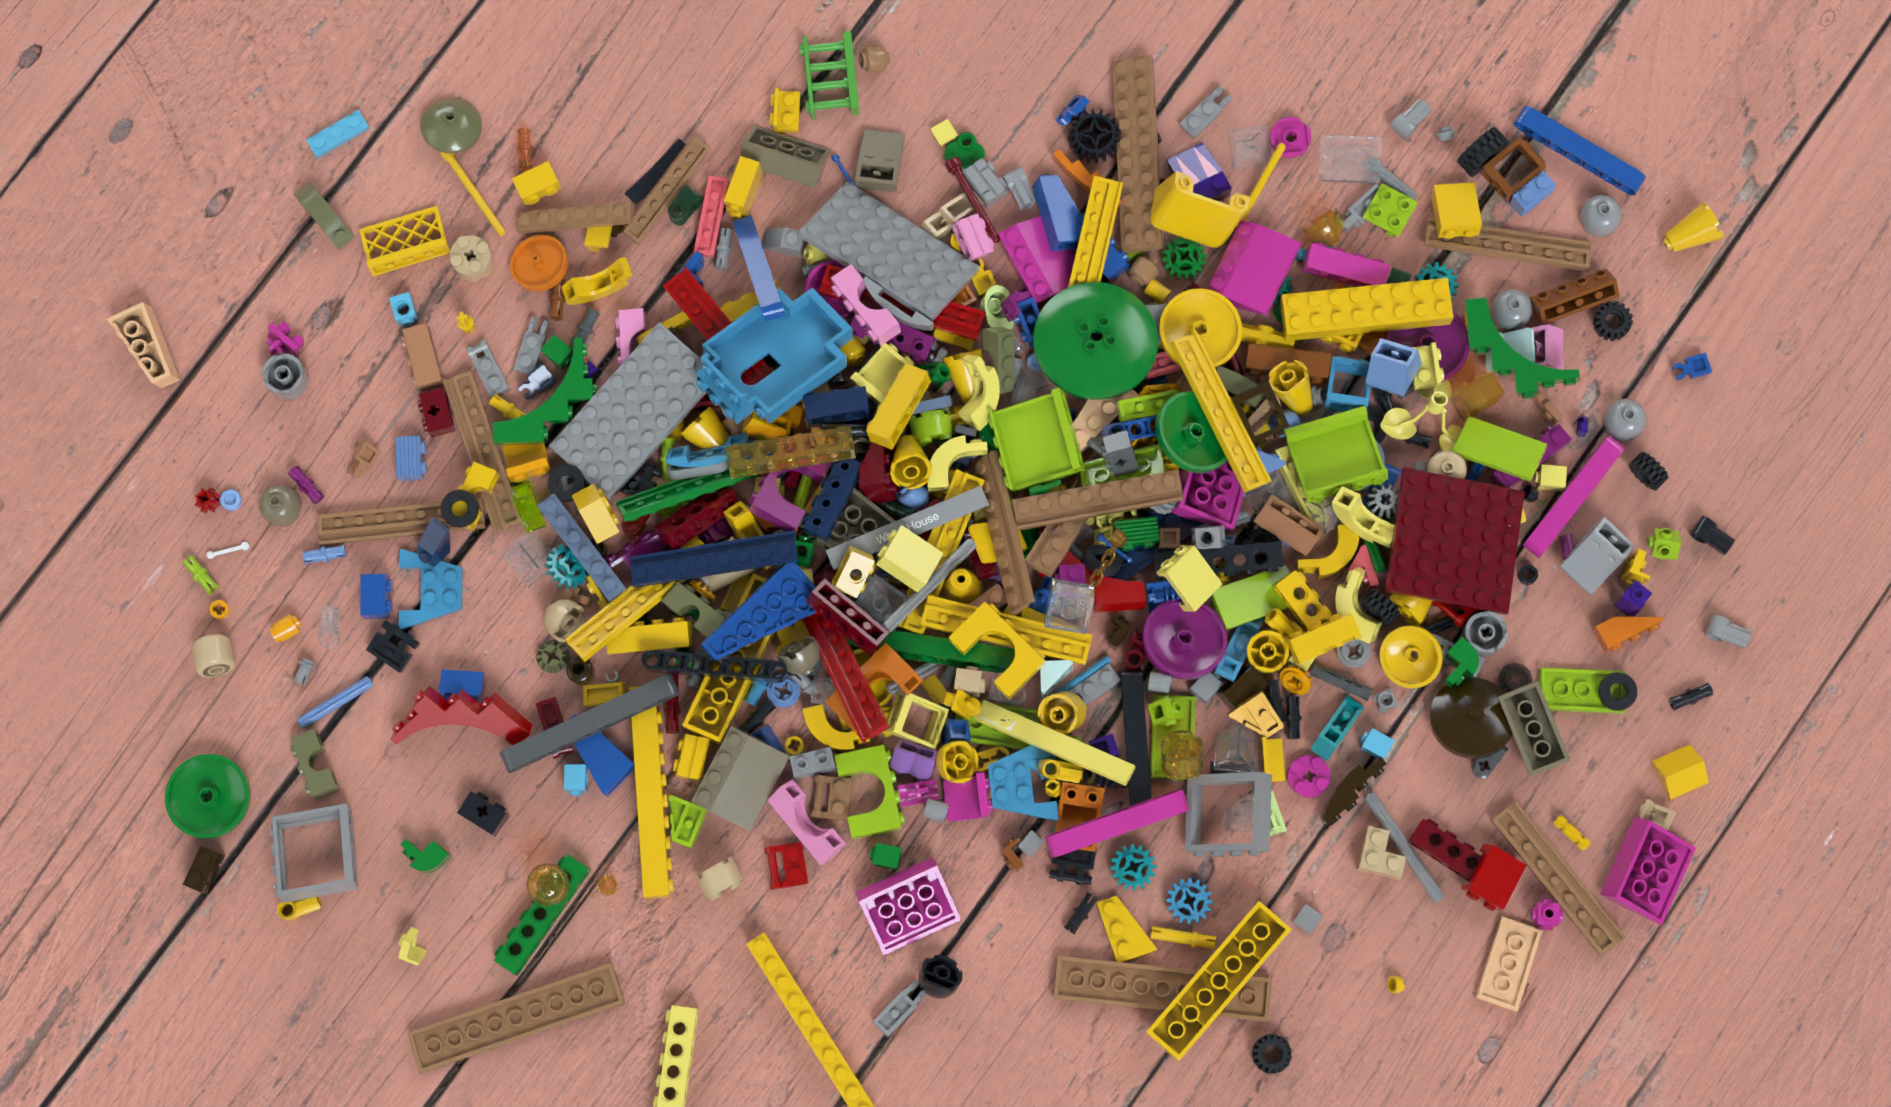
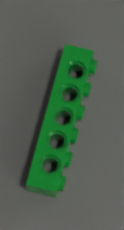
M569 854L566 857L563 856L556 865L558 869L554 875L550 874L547 877L542 892L535 894L531 901L533 905L529 910L526 909L521 914L519 925L509 931L507 942L504 946L500 945L494 954L496 957L493 961L515 976L520 974L591 872L589 868ZM569 873L571 876L570 882L562 884L561 876ZM557 891L558 899L550 902L548 899L549 893ZM544 908L546 910V916L543 919L538 920L536 918V912L539 909ZM528 926H532L534 929L531 937L524 936V929ZM515 944H520L521 952L518 955H513L511 952V948Z

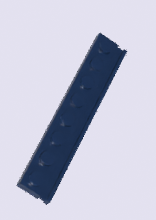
M794 530L630 557L632 586L634 588L799 562L796 533Z

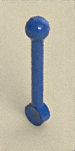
M834 154L832 161L837 163L847 181L855 185L839 161V155Z
M1104 534L1097 535L1099 542H1104L1110 548L1112 547V544L1105 539ZM1116 549V552L1120 556H1122L1129 563H1132L1133 559H1131L1129 556L1123 553L1120 549Z

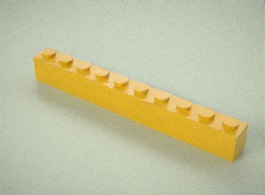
M640 686L629 687V690L631 691ZM657 705L631 717L642 886L645 899L671 897V892L674 891V880L670 879L669 870H673L672 857L668 858V849H671V837H667L666 829L670 828L669 815L665 814V807L669 806L668 795L664 794V786H667V776L662 770V765H666L665 753H661V744H664V733L660 732L659 724L663 723L662 711H658Z
M762 933L746 944L848 1107H875L767 935Z

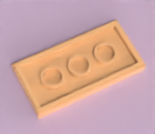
M1503 916L1500 917L1475 996L1476 999L1514 1012L1518 1011L1543 930Z

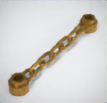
M1117 529L1109 538L1108 542L1112 544V547L1105 551L1101 559L1102 564L1100 568L1094 570L1089 579L1090 585L1078 597L1079 604L1077 606L1075 604L1072 605L1065 613L1064 618L1070 623L1076 624L1082 618L1081 609L1087 606L1092 597L1091 592L1093 588L1097 587L1104 577L1103 571L1106 566H1110L1115 559L1116 549L1118 547L1121 548L1127 542L1126 534L1120 529ZM1107 554L1109 556L1113 554L1110 561L1108 559L1105 560ZM1095 575L1100 576L1098 581L1093 580ZM1083 595H1085V596H1088V595H1089V597L1087 598L1086 602H1085V600H1081L1082 597H1083Z

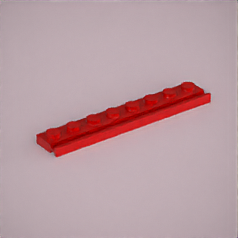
M830 264L827 265L819 294L844 301L841 296L837 297L831 289L833 286L831 277L839 273L843 268ZM865 288L860 302L867 308L880 310ZM883 292L881 295L882 298L911 318L915 314L914 311ZM951 301L932 321L934 323L933 329L977 342L986 312Z
M686 267L681 273H678L663 285L665 290L707 340L732 323ZM761 359L742 374L741 381L746 385H755L773 371Z
M818 612L803 618L810 636H813L818 644L820 657L860 740L866 743V740L870 737L874 738L890 728L846 636Z

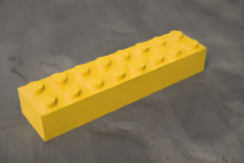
M1448 278L1282 294L1280 300L1285 341L1450 325L1453 320Z
M753 573L738 607L767 579ZM775 633L760 638L758 641L739 648V650L726 656L764 659ZM713 662L710 665V670H719L721 663ZM734 664L731 667V672H740L742 665ZM760 665L753 667L752 673L754 675L757 674ZM705 677L682 726L684 729L721 745L738 715L752 681Z
M1258 901L1145 1034L1179 1062L1292 929Z

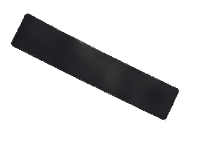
M677 139L655 165L625 192V195L635 204L653 189L686 144L681 139Z

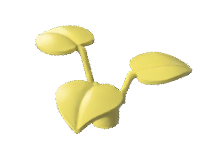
M1448 380L1442 382L1436 388L1418 389V393L1422 398L1430 400L1425 408L1413 419H1411L1410 413L1405 409L1393 408L1385 414L1380 424L1381 429L1390 437L1405 440L1411 438L1416 433L1417 429L1413 423L1426 411H1429L1431 414L1441 413V430L1444 434L1439 438V446L1442 451L1453 450L1463 429L1457 425H1451L1447 430L1445 428V414L1447 410L1444 407L1452 395V388Z

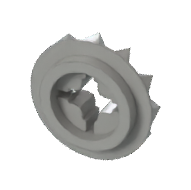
M1353 639L1337 648V657L1343 665L1350 668L1361 667L1369 660L1371 654L1370 645L1360 639ZM1360 645L1357 650L1359 656L1353 655L1348 658L1350 653L1348 647L1354 648Z

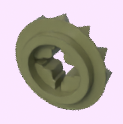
M553 639L544 642L538 647L536 654L539 667L548 673L562 671L570 659L569 650L566 645ZM556 650V656L560 659V661L557 659H552L549 662V657L547 656L546 652L553 653Z

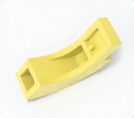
M966 354L961 360L972 377L973 393L969 402L958 413L965 425L980 431L988 423V417H990L989 410L995 411L997 408L1000 394L999 379L995 368L985 366V362L981 357Z
M959 436L942 444L930 460L932 475H930L927 482L928 491H948V471L950 466L962 457L987 455V442L976 439L966 443L965 436Z
M1342 486L1332 501V507L1337 517L1361 538L1370 543L1376 541L1391 548L1394 525L1372 514L1363 505L1360 494Z
M1357 567L1348 573L1346 577L1348 584L1342 583L1337 587L1335 598L1336 610L1340 615L1352 614L1362 636L1360 640L1370 644L1376 640L1382 621L1367 615L1359 605L1358 591L1366 570Z

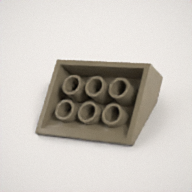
M854 488L828 542L817 539L830 549L895 522V520ZM877 552L871 554V555L873 556L874 560H875L874 563H876V553H877ZM875 569L871 575L868 574L867 579L874 585L882 578L875 574Z
M731 726L699 785L692 802L751 831L790 756L744 730Z

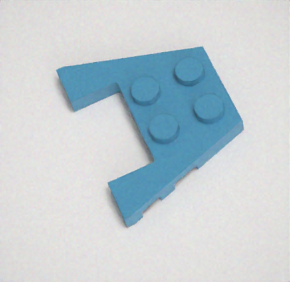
M400 549V569H421V609L399 611L400 630H406L411 626L420 625L431 619L463 610L462 567L443 561L432 567L428 563H423L417 553Z
M1031 745L989 764L988 770L993 808L1030 815L1036 818L1049 819L1055 822L1059 821L1057 801L1034 803L1029 761L1051 758V753Z

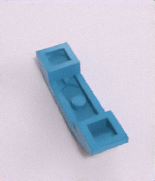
M748 433L728 436L726 445L691 452L689 445L669 449L666 462L667 464L680 467H705L724 462L737 455L746 447Z
M1265 617L1237 626L1225 654L1216 668V674L1234 682L1247 656L1249 641L1258 634Z

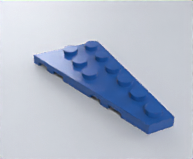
M795 562L783 564L700 645L713 660H718L739 650V648L758 641L760 638L794 624L800 619L815 614L816 611L806 602L816 586Z

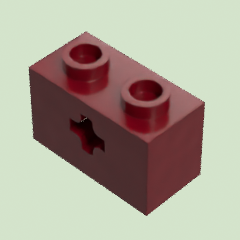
M444 388L420 393V401L417 402L420 413H424L425 420H422L424 431L428 432L431 437L456 432L448 395ZM434 410H438L437 416L434 417Z

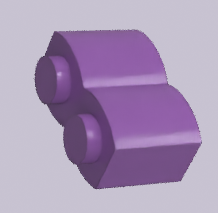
M899 739L894 749L890 767L898 773H910L918 780H930L935 769L938 751L930 747L919 746L906 739Z

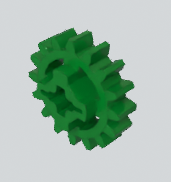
M1183 237L1180 238V241L1173 238V245L1167 243V250H1163L1162 254L1165 256L1162 258V263L1166 264L1164 270H1171L1169 276L1172 277L1176 274L1178 281L1181 276L1184 277L1185 281H1188L1189 276L1195 279L1196 272L1202 273L1203 269L1201 267H1205L1206 262L1204 259L1207 257V254L1202 253L1204 246L1198 247V242L1193 243L1191 242L1192 240H1184ZM1195 252L1198 256V262L1193 258ZM1171 255H1173V258L1175 259L1174 265L1171 262ZM1185 256L1188 257V260H1187V259H1184L1183 261L1181 260V257H1182V258H1184Z

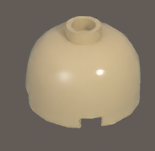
M561 599L556 601L545 610L544 627L558 642H565L564 638L582 626L584 622L582 612H585V610L572 600Z

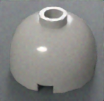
M1597 195L1585 202L1580 210L1579 219L1585 232L1592 236L1605 237V235L1615 232L1619 226L1622 211L1618 202L1612 197Z
M1517 289L1502 291L1492 302L1490 310L1492 321L1502 330L1516 331L1522 329L1528 324L1532 316L1530 298L1524 292Z
M1621 399L1608 407L1604 414L1603 423L1607 433H1610L1614 439L1630 441L1642 433L1646 426L1647 416L1640 403L1632 399Z

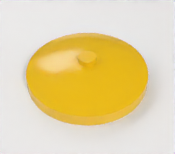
M1208 289L1184 291L1167 304L1161 315L1159 338L1162 347L1167 355L1180 365L1170 343L1197 332L1214 367L1218 368V366H1222L1229 361L1239 347L1242 337V323L1239 313L1234 305L1220 293Z

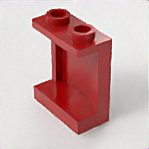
M1483 843L1479 851L1484 854L1469 884L1462 885L1461 889L1467 892L1466 896L1474 901L1479 899L1484 902L1483 906L1491 911H1495V909L1504 911L1527 865L1495 845Z

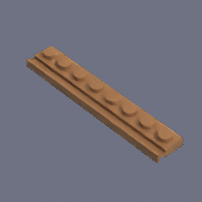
M1428 217L1424 241L1425 247L1585 272L1589 270L1592 242L1483 225L1479 235L1474 237L1438 238L1435 218Z
M472 371L443 380L471 466L473 462L497 471L500 475L492 494L480 491L494 533L523 524L498 446H495L493 443V432Z
M1103 439L1089 461L1104 457L1101 446H1105ZM1080 475L1071 489L1082 487ZM1089 518L1047 525L1026 557V565L1032 566L1033 569L1051 578Z
M991 450L989 455L983 456L973 465L976 477L985 480L982 489L989 504L984 507L1009 611L1010 614L1017 615L1027 608L1029 603H1034L1035 599L1008 490L1004 482L1003 470L998 459L999 454L998 451Z
M1179 470L1013 499L1017 530L1019 531L1184 501Z
M476 498L482 515L475 530L486 529L483 498ZM442 502L317 515L319 545L321 546L423 535L433 517L447 526L450 532L467 531L469 529L449 525L441 515Z
M1516 801L1491 820L1553 899L1560 904L1561 909H1563L1599 956L1605 954L1625 938V935Z

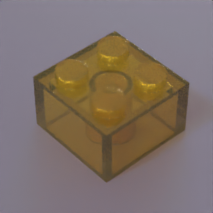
M1484 371L1475 376L1473 382L1468 384L1466 381L1456 387L1457 390L1453 393L1454 396L1451 399V403L1463 422L1469 416L1473 417L1500 402L1505 391L1493 371L1487 374Z

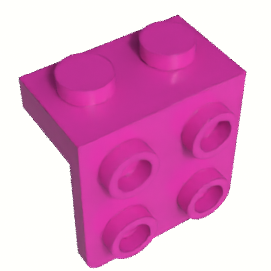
M984 772L976 773V776H972L969 781L964 783H953L944 780L945 803L949 804L947 811V820L949 822L989 818V811H993L992 798L987 799V790L991 789L989 777L985 778Z

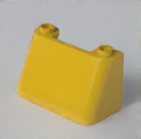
M1176 171L1155 188L1150 220L1157 229L1212 248H1219L1228 240L1247 211L1250 197L1236 193L1230 197L1228 205L1193 193V181L1188 175Z

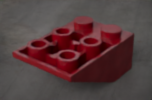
M872 442L859 468V487L874 504L896 501V493L899 492V486L892 481L890 474L896 444L893 449H889Z

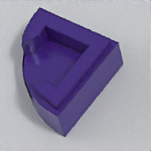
M1579 416L1576 435L1585 437L1588 433V417Z

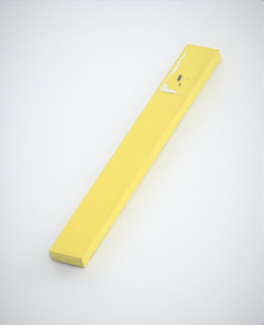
M986 700L981 705L980 713L974 717L975 721L1124 786L1127 785L1135 770V765Z

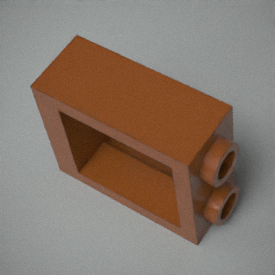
M1519 137L1482 167L1480 174L1503 200L1508 203L1516 191H1519L1522 186L1528 184L1541 171L1545 172L1547 166L1545 160L1532 151L1530 143L1526 140L1523 141ZM1517 148L1535 167V170L1512 188L1494 166Z

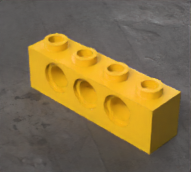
M1293 570L1273 584L1272 587L1302 628L1308 631L1311 624L1318 621L1328 622V617L1332 613L1327 606H1322L1318 601L1320 597L1313 588L1309 589L1306 585L1307 579L1300 571L1297 573L1296 570ZM1295 588H1299L1302 591V597L1299 600L1293 595ZM1309 604L1315 609L1312 616L1306 613V607Z

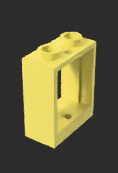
M898 691L887 720L890 728L885 730V732L912 741L919 746L936 749L941 740L940 734L943 726L948 719L949 709L910 693L907 695L904 691ZM911 703L933 712L924 740L902 731Z

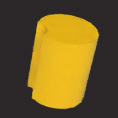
M1156 279L1152 280L1144 291L1146 295L1159 304H1164L1172 292Z

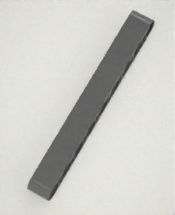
M666 674L501 751L500 756L507 772H515L680 694L672 674Z

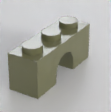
M1000 326L983 329V350L988 351L992 356L993 367L999 379L1000 394L1015 391L1014 330Z
M677 582L662 602L680 618L684 617L691 610L699 611V619L693 626L700 634L707 638L726 620L727 615L718 608L716 610L710 607L711 603L705 597L701 596L698 598L694 595L695 590L688 584L683 586Z
M313 729L291 738L292 745L290 749L293 756L297 757L300 763L297 765L300 775L306 779L307 783L304 786L309 796L312 795L315 799H319L339 791L340 787L332 769L327 768L322 771L314 769L313 761L315 757L326 751L319 732Z

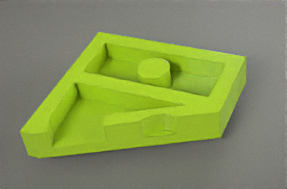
M669 795L671 808L670 823L672 824L671 841L693 849L708 810L694 803Z

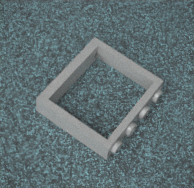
M1263 772L1188 775L1187 803L1190 810L1186 811L1185 852L1193 853V857H1206L1208 853H1211L1213 857H1224V853H1230L1229 856H1242V853L1247 852L1250 856H1258L1260 852H1269L1272 775ZM1255 784L1253 843L1200 845L1202 786Z
M347 803L272 817V825L269 830L274 844H271V853L275 857V864H272V870L277 881L274 884L276 896L283 903L359 889L352 810ZM340 819L345 879L288 890L284 829Z

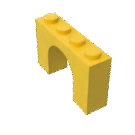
M984 602L949 636V641L965 655L985 636L1000 635L1008 639L1014 647L1015 657L1012 664L994 681V686L1010 700L1045 665V660L1043 659L1045 655L1038 648L1033 649L1028 644L1030 641L1024 634L1020 633L1018 635L1013 630L1015 626L1007 618L1003 620L998 615L1000 611L992 603L988 605Z

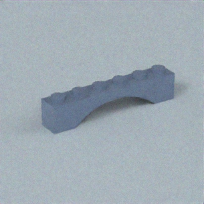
M552 494L537 505L609 602H612L626 590L555 494Z

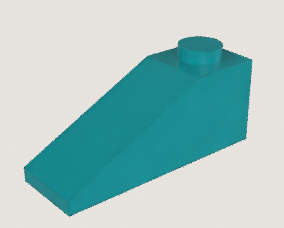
M1346 696L1310 750L1328 761L1364 709V706Z

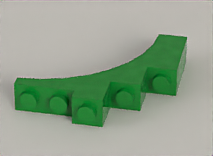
M1486 297L1465 300L1469 348L1471 352H1475L1476 355L1487 354L1488 350H1491L1493 372L1498 374L1499 377L1510 376L1514 372L1518 397L1522 396V399L1534 398V395L1539 394L1538 386L1553 388L1555 384L1563 383L1564 386L1576 385V382L1581 381L1579 369L1561 370L1545 367L1526 359L1513 350L1495 328Z
M574 338L573 356L569 370L562 384L546 402L524 416L507 421L493 422V443L495 446L545 444V439H548V426H544V424L569 423V418H573V408L568 403L589 402L597 393V384H593L592 378L584 379V376H588V364H584V356H587L588 353L587 343L583 344V338Z

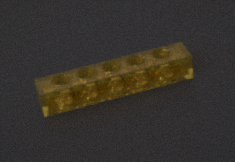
M839 426L830 430H816L806 434L797 433L793 436L775 437L764 441L755 440L752 443L733 444L726 447L731 479L856 458L850 426ZM831 442H835V443H836V444H834V445H828V444L831 443Z

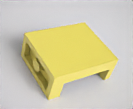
M891 343L881 345V348L859 373L855 372L850 377L851 384L854 386H866L868 398L878 406L885 400L887 390L893 386L898 371L902 370L905 363L914 365L910 358L907 356L903 358L898 354V349Z
M1182 545L1174 551L1175 554L1170 559L1165 560L1161 564V568L1156 573L1158 576H1164L1183 601L1180 607L1183 611L1195 612L1222 583L1194 545Z

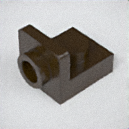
M1113 615L1111 623L1119 629H1114L1108 636L1110 640L1108 646L1115 651L1130 632V627L1126 619L1121 616L1117 618Z

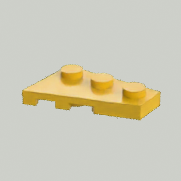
M1117 896L1096 902L1116 962H1125L1158 950Z

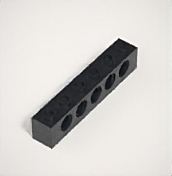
M1280 540L1227 545L1222 548L1197 549L1213 572H1224V576L1237 575L1236 571L1244 570L1245 574L1258 573V569L1265 568L1266 572L1279 571V567H1283ZM1174 551L1154 552L1156 572L1161 568L1160 566L1165 560L1170 559L1175 554ZM1258 552H1264L1267 555L1264 563H1257L1255 561V555ZM1243 554L1246 557L1245 563L1243 565H1236L1233 561L1235 555ZM1214 557H1223L1225 560L1222 567H1215L1212 563ZM1156 573V579L1161 578V581L1167 580L1164 576H1158Z

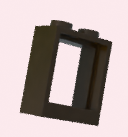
M1269 381L1230 398L1252 443L1256 447L1266 443L1267 437L1273 435L1275 439L1285 434L1284 429L1290 426ZM1264 393L1279 426L1255 436L1240 404Z

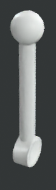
M243 542L240 546L216 552L209 551L206 556L208 559H213L214 556L241 549L247 551L250 545L247 542Z

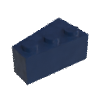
M853 386L850 389L844 390L833 389L830 392L824 393L814 392L803 396L809 428H820L823 423L868 424L872 420L866 386Z

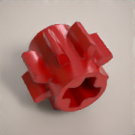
M209 487L208 491L201 488V491L195 495L197 502L194 505L201 508L203 513H207L208 509L215 513V509L221 506L219 501L221 495L215 493V489Z

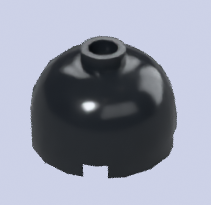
M935 955L934 958L930 959L928 957L923 962L919 971L920 986L927 995L933 998H947L954 994L961 984L962 970L959 971L956 967L957 963L947 956Z

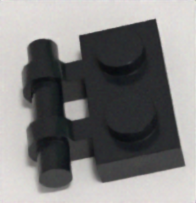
M643 464L638 469L644 472L643 477L634 474L619 492L632 496L655 488L658 484L651 481L652 477L661 478L663 470L658 469L653 464Z
M385 620L381 625L382 628L387 630L385 635L377 632L366 651L397 672L402 673L413 654L407 651V648L411 646L416 650L420 642L415 640V637L410 633L406 634L400 630L397 624H391ZM393 636L402 640L400 645L391 640Z
M1078 849L1053 857L1051 863L1058 864L1059 871L1050 870L1049 878L1057 879L1058 882L1065 880L1076 882V885H1082V883L1091 885L1092 876L1084 875L1085 869H1094L1096 851ZM1066 866L1078 868V874L1065 872Z

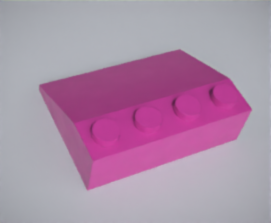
M1041 216L1015 224L998 233L1001 247L1025 291L1029 290L1031 296L1034 297L1038 309L1042 308L1060 291L1068 288L1076 254L1074 250L1051 251Z
M1241 220L1207 289L1226 297L1235 308L1267 316L1301 243L1259 224Z
M1228 459L1220 467L1207 473H1193L1181 468L1179 473L1184 501L1177 502L1175 508H1172L1171 513L1185 519L1213 526L1224 525L1225 529L1234 530L1244 491Z
M1634 817L1600 895L1619 906L1662 925L1696 848L1651 820Z
M933 857L855 892L883 955L961 920Z

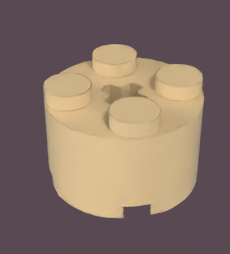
M461 236L450 250V262L453 268L466 281L476 282L484 277L486 278L494 268L495 261L488 244L480 237Z
M732 856L727 858L728 863L725 860L702 872V878L700 875L695 876L706 899L710 898L711 901H714L724 895V889L729 887L731 891L743 884L741 880L744 877Z

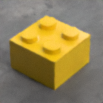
M592 484L572 495L580 514L597 544L619 533L616 525L620 523L601 488L597 490L595 485Z

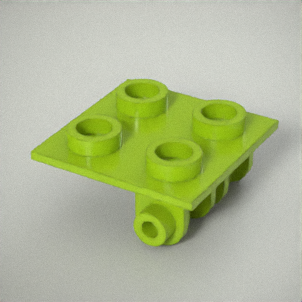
M1382 183L1362 218L1386 230L1385 234L1387 236L1393 237V235L1399 237L1418 202Z

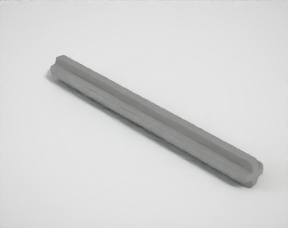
M967 539L930 576L926 585L919 592L915 591L883 623L884 628L892 632L976 548V543L972 539Z
M1374 792L1367 794L1364 800L1383 828L1390 831V838L1402 856L1406 857L1407 863L1435 903L1442 900L1444 894Z

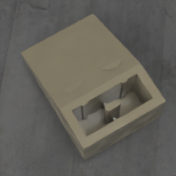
M870 129L864 130L855 178L856 187L897 192L905 134Z

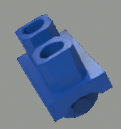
M1045 577L1034 595L1035 602L1029 603L1028 607L1030 609L1048 615L1061 593L1058 592V585H1054L1053 577Z

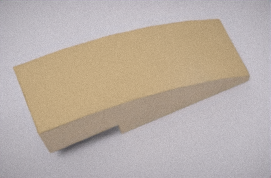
M974 192V194L976 195L978 201L980 202V204H981V206H982V205L984 204V202H983V201L979 198V196ZM962 193L942 206L939 212L926 219L921 229L940 240L953 230L951 225L971 216L975 210L966 194Z

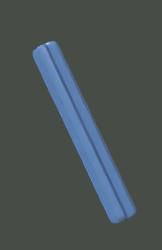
M368 676L364 677L297 719L299 725L302 728H306L373 687V682Z

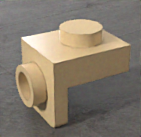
M1649 799L1639 809V818L1651 820L1667 831L1676 814L1673 810L1656 805Z

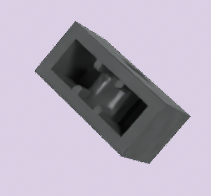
M1127 430L1103 437L1105 446H1101L1108 471L1113 470L1115 478L1139 471Z

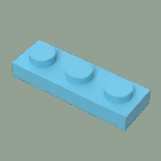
M357 110L306 139L318 159L370 128L360 111Z

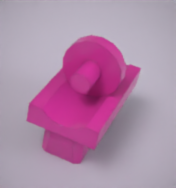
M281 322L276 326L273 323L268 326L270 331L267 335L269 338L267 344L270 345L268 352L271 355L286 353L297 358L298 351L304 346V339L297 334L289 339L287 335L291 332V329L285 322Z
M936 779L898 785L901 807L927 803L928 798L939 801Z

